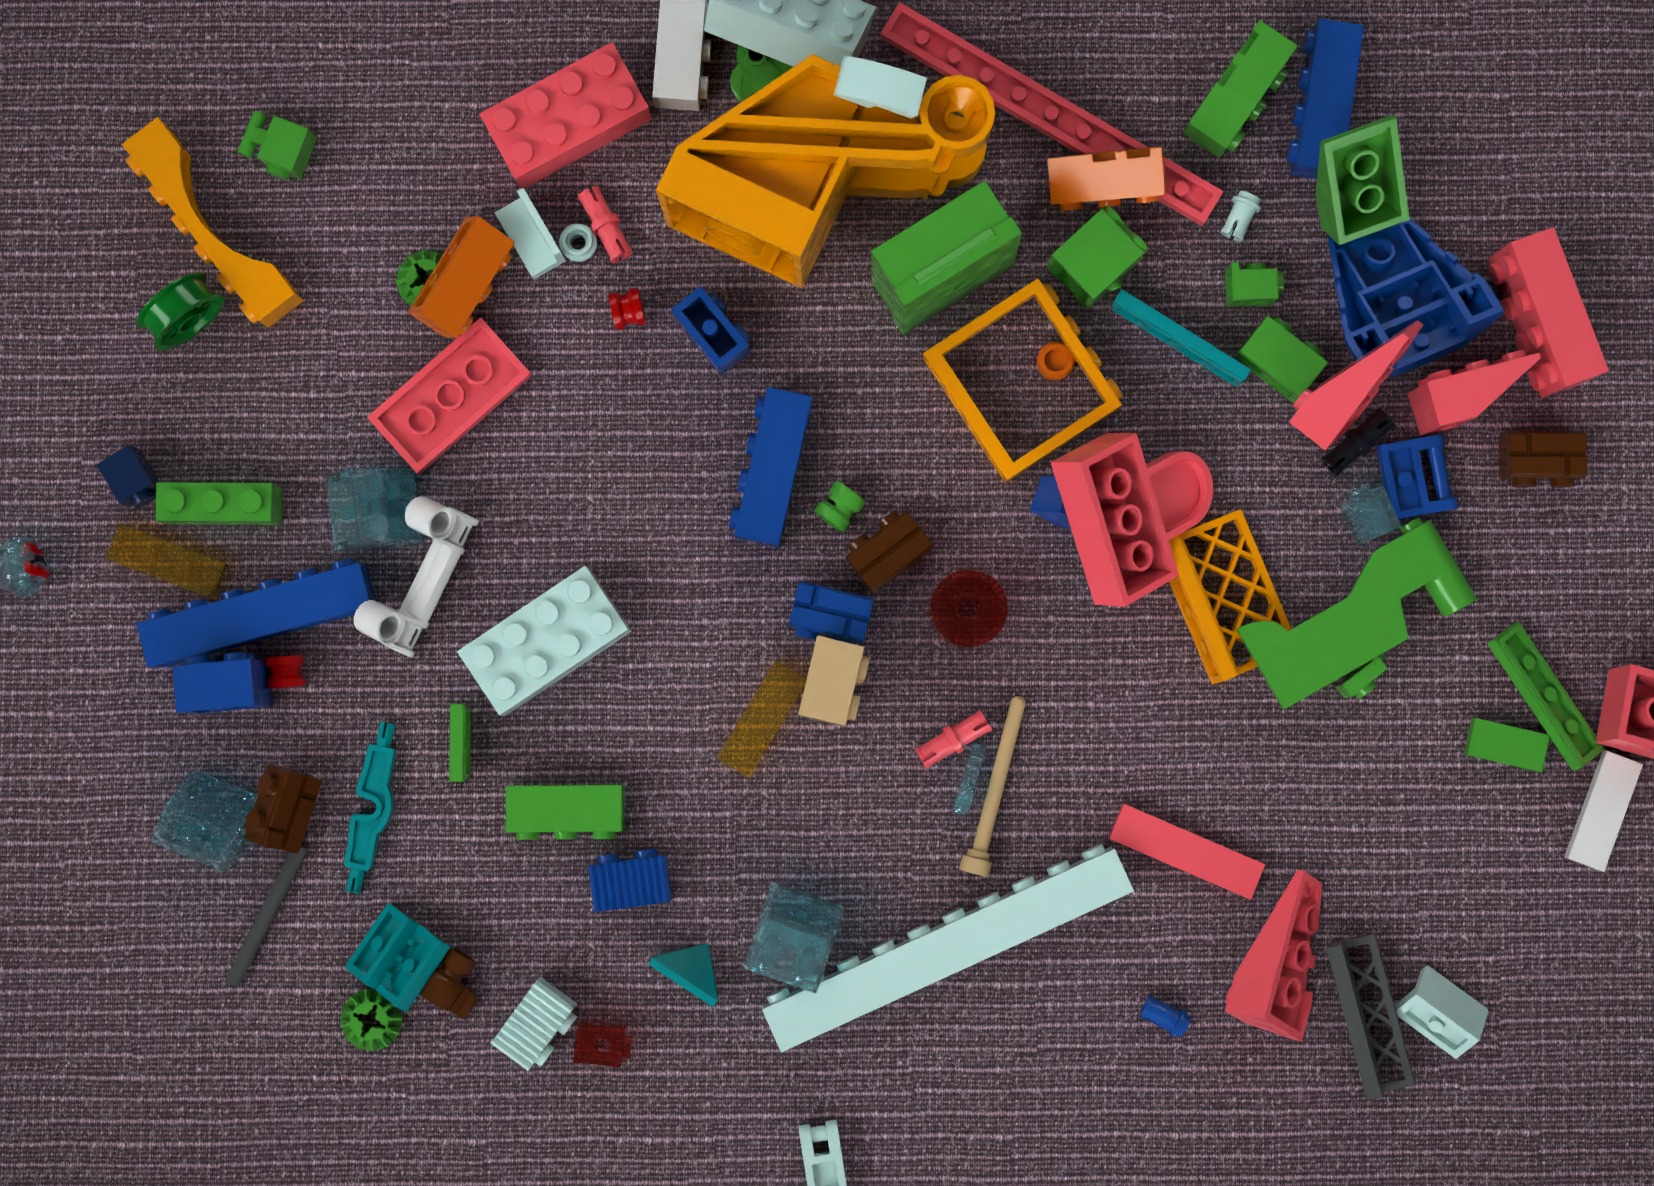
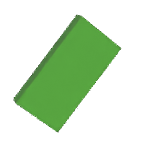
M450 704L449 782H465L471 778V707L464 704Z
M1472 718L1464 755L1542 772L1550 737L1548 734Z

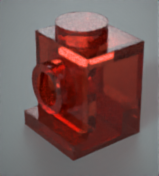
M582 1019L578 1023L573 1063H589L620 1068L623 1064V1059H630L633 1036L627 1035L628 1025ZM599 1039H606L610 1043V1050L608 1052H600L597 1049L596 1043Z

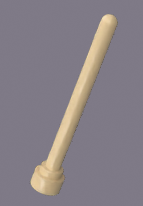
M1015 696L1011 699L973 848H968L967 856H962L959 867L961 871L989 878L992 863L989 862L991 854H988L987 851L1026 704L1021 696Z

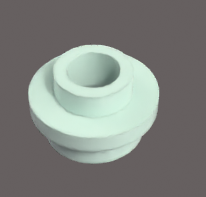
M572 224L561 233L559 245L562 253L569 260L582 262L592 257L595 253L597 238L587 225ZM574 239H585V246L582 249H574L572 247Z

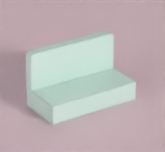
M521 188L517 191L520 196L519 199L494 213L508 237L515 242L513 246L534 280L566 262L525 189Z
M1428 965L1421 970L1415 988L1396 1004L1399 1018L1455 1059L1480 1041L1488 1015L1486 1007Z

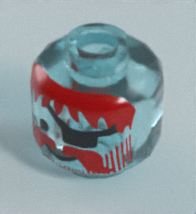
M17 537L4 541L0 546V586L4 590L16 592L17 596H30L39 592V587L46 583L50 577L43 547L39 543L32 542L28 537Z

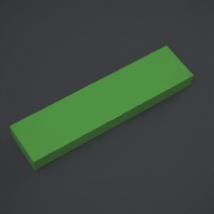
M1520 622L1510 625L1487 643L1572 771L1581 769L1605 749L1603 745L1595 743L1596 735Z

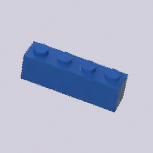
M1319 18L1312 30H1307L1305 33L1302 52L1308 53L1306 67H1301L1297 81V89L1302 90L1301 103L1295 104L1292 116V126H1297L1295 140H1290L1286 161L1292 163L1290 175L1317 179L1320 142L1349 131L1364 25Z
M767 387L765 397L758 396L754 418L760 419L757 433L750 432L746 448V455L752 456L749 470L742 469L737 491L743 492L740 507H733L729 528L735 529V539L780 549L813 403L811 396Z

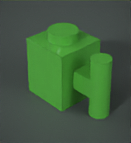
M253 111L237 153L251 159L256 146H260L257 158L267 167V173L283 180H287L289 175L301 180L317 137L309 128L277 116H273L268 131L263 128L268 116L261 112Z

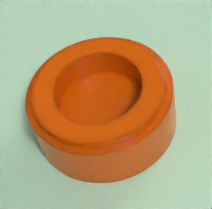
M1051 342L1041 348L1036 363L1043 377L1052 381H1059L1071 373L1075 364V358L1064 343Z

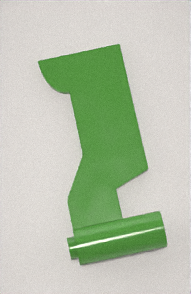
M1418 517L1400 527L1399 529L1403 535L1375 550L1370 555L1352 590L1344 600L1293 629L1287 631L1282 625L1271 621L1253 622L1236 629L1283 710L1407 640L1408 634L1400 599L1423 585L1443 618L1478 599L1431 520L1423 523L1421 518Z

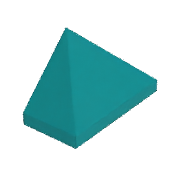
M708 943L655 954L648 965L710 1006L714 1007L719 993Z

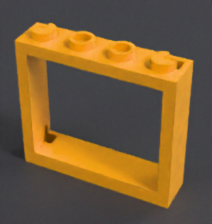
M1038 278L923 353V360L1005 484L1115 413L1122 406L1119 399L1123 395L1112 378L1108 380L1104 378L1098 367L1102 366L1099 357L1090 346L1085 349L1077 336L1081 332L1076 322L1070 315L1066 317L1062 315L1056 306L1060 303L1056 292L1050 284L1043 286ZM1034 297L1104 404L1013 462L949 366L944 355Z

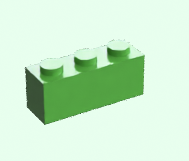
M156 482V521L167 525L282 526L283 488L273 483Z
M625 784L506 786V832H516V840L539 839V832H554V839H577V832H593V839H616V832L625 830Z

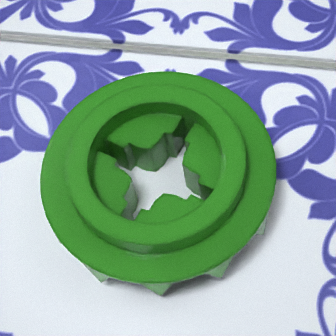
M423 249L421 252L409 254L408 258L399 265L395 281L400 296L410 306H412L424 286H417L416 284L420 281L417 269L420 267L426 273L431 274L442 257L440 252Z
M364 989L352 995L342 1007L339 1025L342 1027L345 1040L350 1041L357 1049L376 1051L388 1046L396 1039L402 1026V1012L375 989ZM377 1005L375 1019L380 1021V1024L385 1027L373 1026L364 1034L365 1021L356 1014L367 1015Z

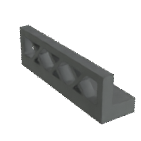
M1376 933L1330 942L1326 950L1366 1099L1382 1098L1385 1091L1415 1086L1416 1081ZM1369 944L1373 960L1366 971L1351 962L1348 948ZM1374 966L1376 968L1378 978L1370 974ZM1354 972L1362 976L1358 985ZM1366 979L1379 986L1382 990L1383 998L1377 1008L1361 1000L1359 990ZM1384 1004L1386 1005L1388 1016L1380 1012ZM1364 1009L1372 1013V1016L1370 1017L1368 1022L1366 1019ZM1376 1017L1391 1025L1393 1036L1386 1046L1371 1037L1369 1028ZM1394 1042H1396L1398 1053L1390 1049ZM1374 1047L1382 1051L1378 1060ZM1386 1054L1401 1063L1404 1078L1383 1081L1379 1066Z

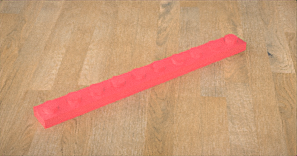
M900 2L880 33V39L945 77L962 75L974 78L987 88L995 106L1077 154L1147 148L1144 144ZM1164 157L1167 192L1165 195H1159V202L1198 225L1203 226L1224 191Z

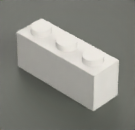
M660 0L652 95L655 108L700 111L701 99L708 98L709 77L703 76L704 62L710 63L712 40L706 39V32L703 31L709 4L708 0Z

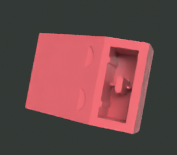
M1519 350L1501 356L1502 359L1491 362V365H1489L1487 359L1465 365L1464 369L1455 371L1454 375L1451 374L1450 369L1429 374L1427 375L1428 378L1417 381L1419 387L1409 392L1408 397L1419 436L1452 429L1476 418L1541 359L1540 352L1526 356L1525 350Z

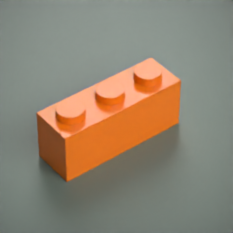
M466 217L407 313L444 338H457L459 335H463L473 322L471 314L478 303H483L491 293L493 285L490 283L497 271L501 272L509 263L512 257L509 251L515 242L481 217Z

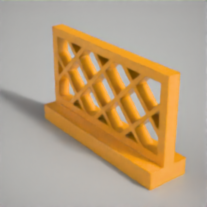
M1239 509L1184 531L1169 540L1179 576L1169 581V584L1212 685L1224 682L1257 667L1251 655L1247 663L1236 666L1231 654L1235 640L1243 643L1236 629L1240 628L1244 616L1256 621L1275 622L1282 625L1287 631L1291 630V626L1243 512ZM1233 520L1240 534L1236 546L1218 539L1223 524ZM1214 528L1212 536L1204 533ZM1196 536L1209 542L1202 560L1190 555L1184 540ZM1215 545L1233 553L1226 571L1208 563ZM1239 556L1251 561L1254 572L1250 581L1232 574ZM1195 565L1199 566L1198 572L1195 568ZM1205 570L1223 577L1217 595L1206 591L1202 585L1201 580ZM1229 581L1247 588L1241 606L1223 598ZM1254 591L1266 596L1269 606L1265 617L1247 609ZM1209 600L1214 601L1213 606H1211ZM1220 605L1238 612L1232 630L1226 629L1218 623L1216 615ZM1224 635L1229 637L1227 642L1225 640Z

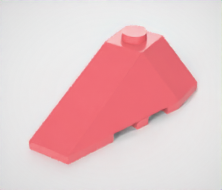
M1418 320L1324 381L1314 391L1307 388L1293 404L1297 412L1289 423L1326 451L1356 423L1380 390L1378 387L1393 371L1394 368L1391 366H1394L1403 356L1424 325Z
M1297 869L1237 969L1232 986L1227 992L1225 1012L1246 1024L1296 1041H1303L1312 1006L1313 991H1307L1308 968H1315L1316 955H1312L1310 944L1311 935L1315 934L1319 929L1322 883L1306 871Z

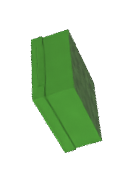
M983 181L871 251L872 284L893 315V321L902 335H905L1013 268L1022 232L1013 218L1007 215L986 181Z

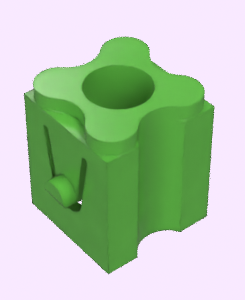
M1107 205L1051 255L1046 268L1088 310L1108 291L1116 292L1124 285L1120 280L1143 259V255L1148 251V247L1137 234L1125 225L1118 213Z

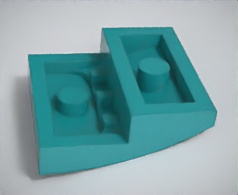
M388 902L345 965V968L365 985L379 992L396 1008L407 1012L450 946L409 915Z

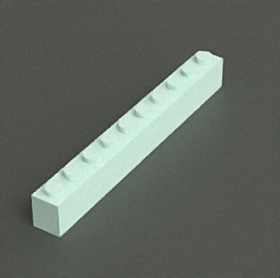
M1103 844L1094 846L1082 852L1081 854L1084 859L1070 865L1068 860H1064L1047 868L1046 870L1049 875L1035 881L1033 876L1026 877L1012 884L1014 891L1000 897L998 892L991 893L977 900L979 907L965 913L963 908L956 909L942 916L944 923L931 929L928 924L916 927L907 932L909 939L895 945L893 939L872 948L874 955L860 961L858 955L838 963L839 971L825 977L821 971L803 979L802 984L804 987L790 993L786 987L768 995L766 998L769 1003L763 1005L762 1011L780 1052H784L1134 892L1116 850L1112 847L1104 849Z

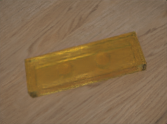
M122 524L118 525L105 558L212 599L216 598L228 567V563Z
M775 660L717 759L750 778L804 688L807 679Z

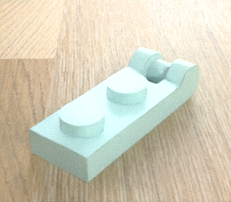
M837 1119L825 1121V1125L811 1127L810 1124L798 1125L807 1186H847ZM828 1140L829 1152L815 1154L813 1143Z

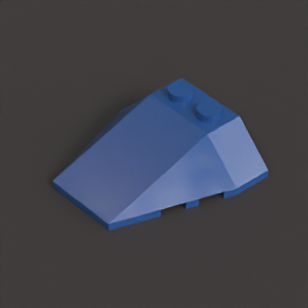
M1412 219L1338 245L1328 236V246L1345 344L1355 361L1418 320L1424 325L1403 356L1394 366H1391L1394 369L1389 377L1399 376L1464 348L1504 313L1503 307L1486 280L1477 273L1473 275L1458 263V257L1451 251L1446 253L1431 240L1432 236Z

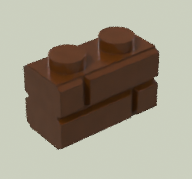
M1509 431L1500 435L1499 474L1501 481H1512V487L1516 488L1535 487L1536 481H1550V487L1553 488L1574 487V481L1587 476V434L1585 432Z
M896 510L891 512L878 523V526L881 528L880 531L870 538L864 533L847 546L851 552L846 555L845 559L872 594L876 593L934 548L932 542L907 510L900 516Z
M268 764L266 773L260 777L257 784L259 794L254 809L249 812L245 820L246 834L244 838L264 847L298 854L322 779L299 770Z

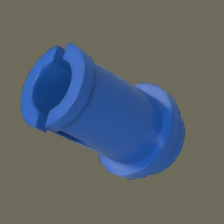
M1152 995L1147 997L1139 1013L1141 1019L1144 1018L1169 1031L1170 1037L1175 1035L1182 1037L1191 1021V1016L1185 1014L1186 1009L1181 1008L1179 1011L1153 998Z

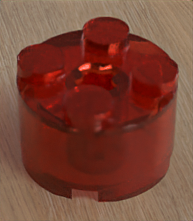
M960 570L948 575L936 587L929 603V618L934 631L946 643L957 648H975L986 644L999 634L1007 617V597L1001 585L992 576L975 570ZM964 600L967 604L974 602L977 605L973 612L976 618L971 619L968 615L962 617L958 611L962 608L960 601Z

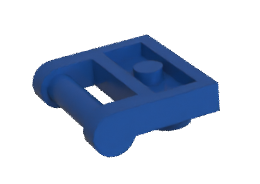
M1444 434L1376 447L1390 521L1459 509L1457 497H1452L1442 448L1446 446ZM1421 450H1427L1437 497L1436 501L1429 502L1419 453Z

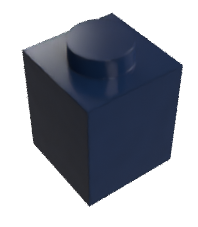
M127 445L96 464L119 504L139 508L156 498L154 494L156 493V482L160 481L140 449Z

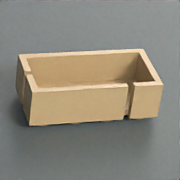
M817 636L798 715L843 727L846 726L847 719L852 721L856 719L861 696L853 695L856 682L863 684L865 681L870 657L863 656V646Z

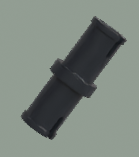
M1378 408L1356 430L1350 429L1346 432V438L1326 456L1321 458L1322 463L1325 466L1328 464L1329 467L1327 469L1338 477L1360 455L1366 456L1371 452L1370 447L1385 433L1395 427L1392 419L1387 421L1386 419L1389 416Z

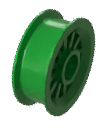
M191 273L170 283L154 295L138 314L136 325L140 329H148L155 338L154 346L157 350H170L189 341L207 327L223 308L224 297L220 294H213L205 285L207 278L203 273Z

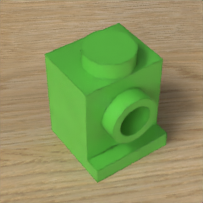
M1231 262L1225 269L1226 307L1272 306L1279 299V295L1283 294V273L1278 272L1277 268L1266 269V264L1250 263L1243 265V269H1239V262Z

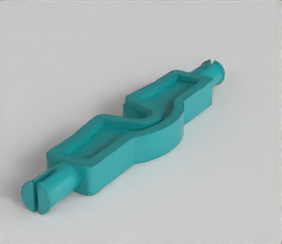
M379 722L376 745L371 744L367 748L364 767L356 787V794L358 797L373 801L376 804V811L372 815L354 813L350 818L348 845L344 860V866L350 868L346 892L362 893L365 871L373 869L380 834L386 829L393 815L394 795L390 784L397 750L390 747L396 724Z

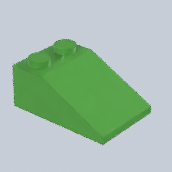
M1394 115L1320 142L1315 193L1320 227L1338 245L1410 220L1397 118Z

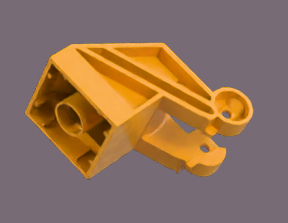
M812 54L677 145L656 188L666 224L676 231L803 289L847 195L905 199L922 197L927 200L929 195L940 197L944 194L946 188L959 187L974 179L982 168L987 148L986 141L990 137L994 122L995 108L993 98L987 88L974 78L962 75L947 76L930 86L921 100L918 116L910 119L878 106L867 108L834 96L841 67ZM953 112H958L962 114L963 117L957 116L953 114Z

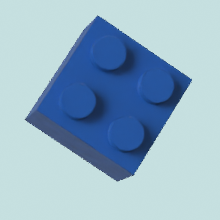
M247 652L223 654L224 661L220 662L219 657L185 658V665L172 666L176 713L202 714L273 707L272 689H267L266 682L270 678V670L265 666L264 660L257 659V654H247Z

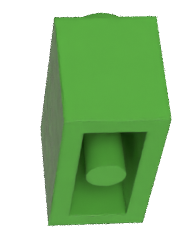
M1267 316L1233 358L1250 368L1251 372L1290 402L1294 403L1309 388L1328 361L1322 357L1323 352L1315 344L1309 341H1304L1303 343L1291 334L1293 329L1285 321L1277 317L1272 319Z

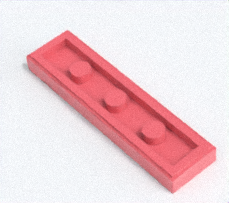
M1123 803L1108 837L1110 840L1250 900L1266 865Z

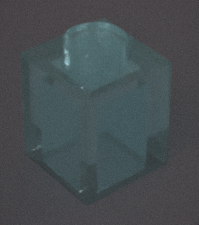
M1369 483L1348 491L1350 499L1340 503L1357 545L1402 527L1383 485L1375 489H1371Z

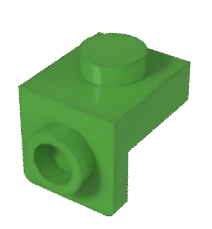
M1384 654L1358 667L1334 686L1343 698L1356 695L1360 699L1377 686L1373 680L1388 669L1382 661L1385 659Z

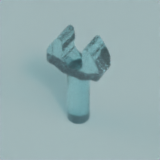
M972 743L951 812L964 816L969 812L987 749L981 744Z

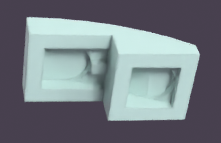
M844 56L834 96L867 108L878 106L912 119L918 116L927 78L875 61Z

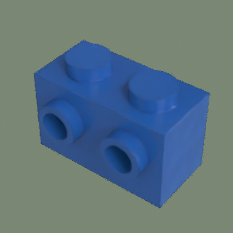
M700 286L673 307L671 311L674 319L722 376L750 353L747 342L751 338L738 321L732 324L723 314L727 308L714 292L708 295Z

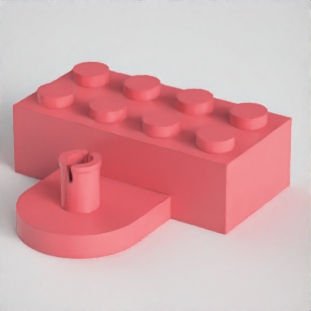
M1105 433L1050 462L1094 605L1126 607L1179 576L1169 540L1198 524L1206 516L1213 498L1212 476L1208 466L1201 457L1192 452L1174 451L1168 452L1146 464L1137 433Z

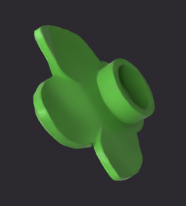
M738 45L736 50L738 64L730 76L732 92L738 101H743L793 68V66L763 54L760 61H752L749 57L750 49Z

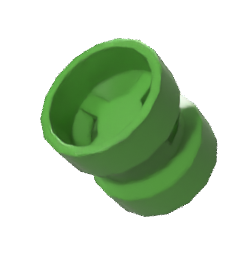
M836 480L829 489L830 495L828 499L821 501L814 509V513L833 528L844 533L850 525V517L854 513L860 512L866 502L850 488Z

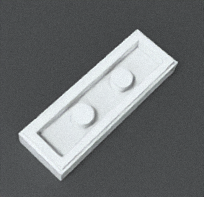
M1602 751L1564 858L1605 872L1643 764L1610 751Z

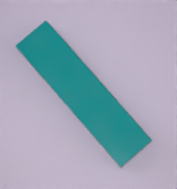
M1123 289L1120 290L1110 306L1112 311L1235 387H1238L1251 371L1250 368Z

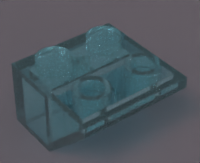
M351 468L326 476L334 551L374 550L424 543L423 534L410 528L405 521V511L408 504L414 498L419 497L417 475L412 468Z
M191 769L165 805L150 842L220 871L234 869L246 841V838H244L246 834L245 820L249 812L254 809L258 795Z
M771 882L742 968L816 993L845 907Z

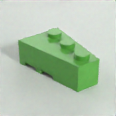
M1259 20L1247 41L1234 56L1226 71L1192 117L1183 134L1218 158L1223 155L1226 149L1234 152L1246 135L1241 130V127L1248 118L1255 122L1267 105V102L1262 97L1269 88L1276 92L1289 72L1284 70L1283 67L1298 45Z

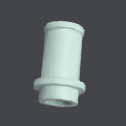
M1240 191L1238 196L1232 198L1234 205L1220 233L1229 239L1233 233V240L1242 242L1254 213H1259L1261 209L1259 206L1261 199L1249 192Z

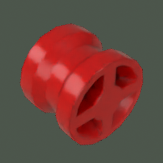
M638 287L630 289L627 294L619 295L616 292L608 294L613 321L617 331L625 329L628 324L646 325Z
M304 655L265 658V666L270 670V678L266 681L267 689L306 686V678L301 675Z

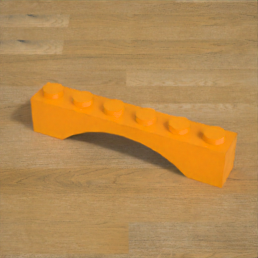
M158 117L121 144L130 155L125 159L127 164L138 177H142L145 174L152 183V186L148 188L151 195L162 207L166 204L170 206L175 213L171 217L172 222L184 236L191 233L198 242L193 247L207 265L213 262L221 273L216 278L229 294L236 291L243 300V303L239 305L240 309L253 324L259 321L269 328L304 301L284 274L273 264L254 260L233 251L223 244L211 231L201 215L194 196L191 180V155Z

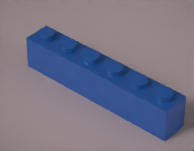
M354 558L332 563L333 570L318 573V569L314 568L295 574L296 580L281 583V579H272L259 583V590L245 593L244 589L224 592L221 594L222 600L208 604L207 599H199L185 603V610L171 614L170 609L151 612L147 614V621L136 623L147 668L161 669L183 663L187 657L208 656L354 616L356 610L363 602L368 600L376 601L368 567L360 562L355 563Z

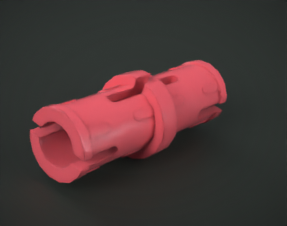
M599 186L591 187L593 193H590L589 188L585 189L578 195V200L583 205L592 223L590 227L592 233L599 236L610 257L611 263H618V256H620L622 261L632 255L633 250L628 245L618 226L620 224L619 217L611 212Z
M978 710L975 714L955 726L950 727V725L942 728L944 730L943 733L914 749L923 761L922 763L925 768L929 769L930 766L955 751L957 754L963 752L965 745L985 733L991 732L992 728L981 710Z

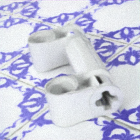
M423 496L416 497L410 501L405 511V521L410 528L432 538L433 542L401 608L395 610L377 601L368 600L358 607L354 615V625L358 631L411 658L415 654L413 647L422 629H427L428 621L460 556L465 552L463 545L472 526H477L479 520Z

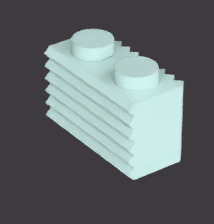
M540 977L530 988L491 1044L527 1071L530 1070L534 1063L541 1067L555 1049L549 1044L557 1032L564 1036L578 1017L572 1013L577 1003Z

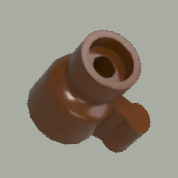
M451 946L443 958L444 965L435 969L419 994L434 1005L446 1011H451L466 1020L478 1002V998L461 980L463 976L470 974L477 962L464 952Z

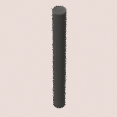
M301 844L298 854L289 852L225 979V982L235 987H239L309 849L308 847Z

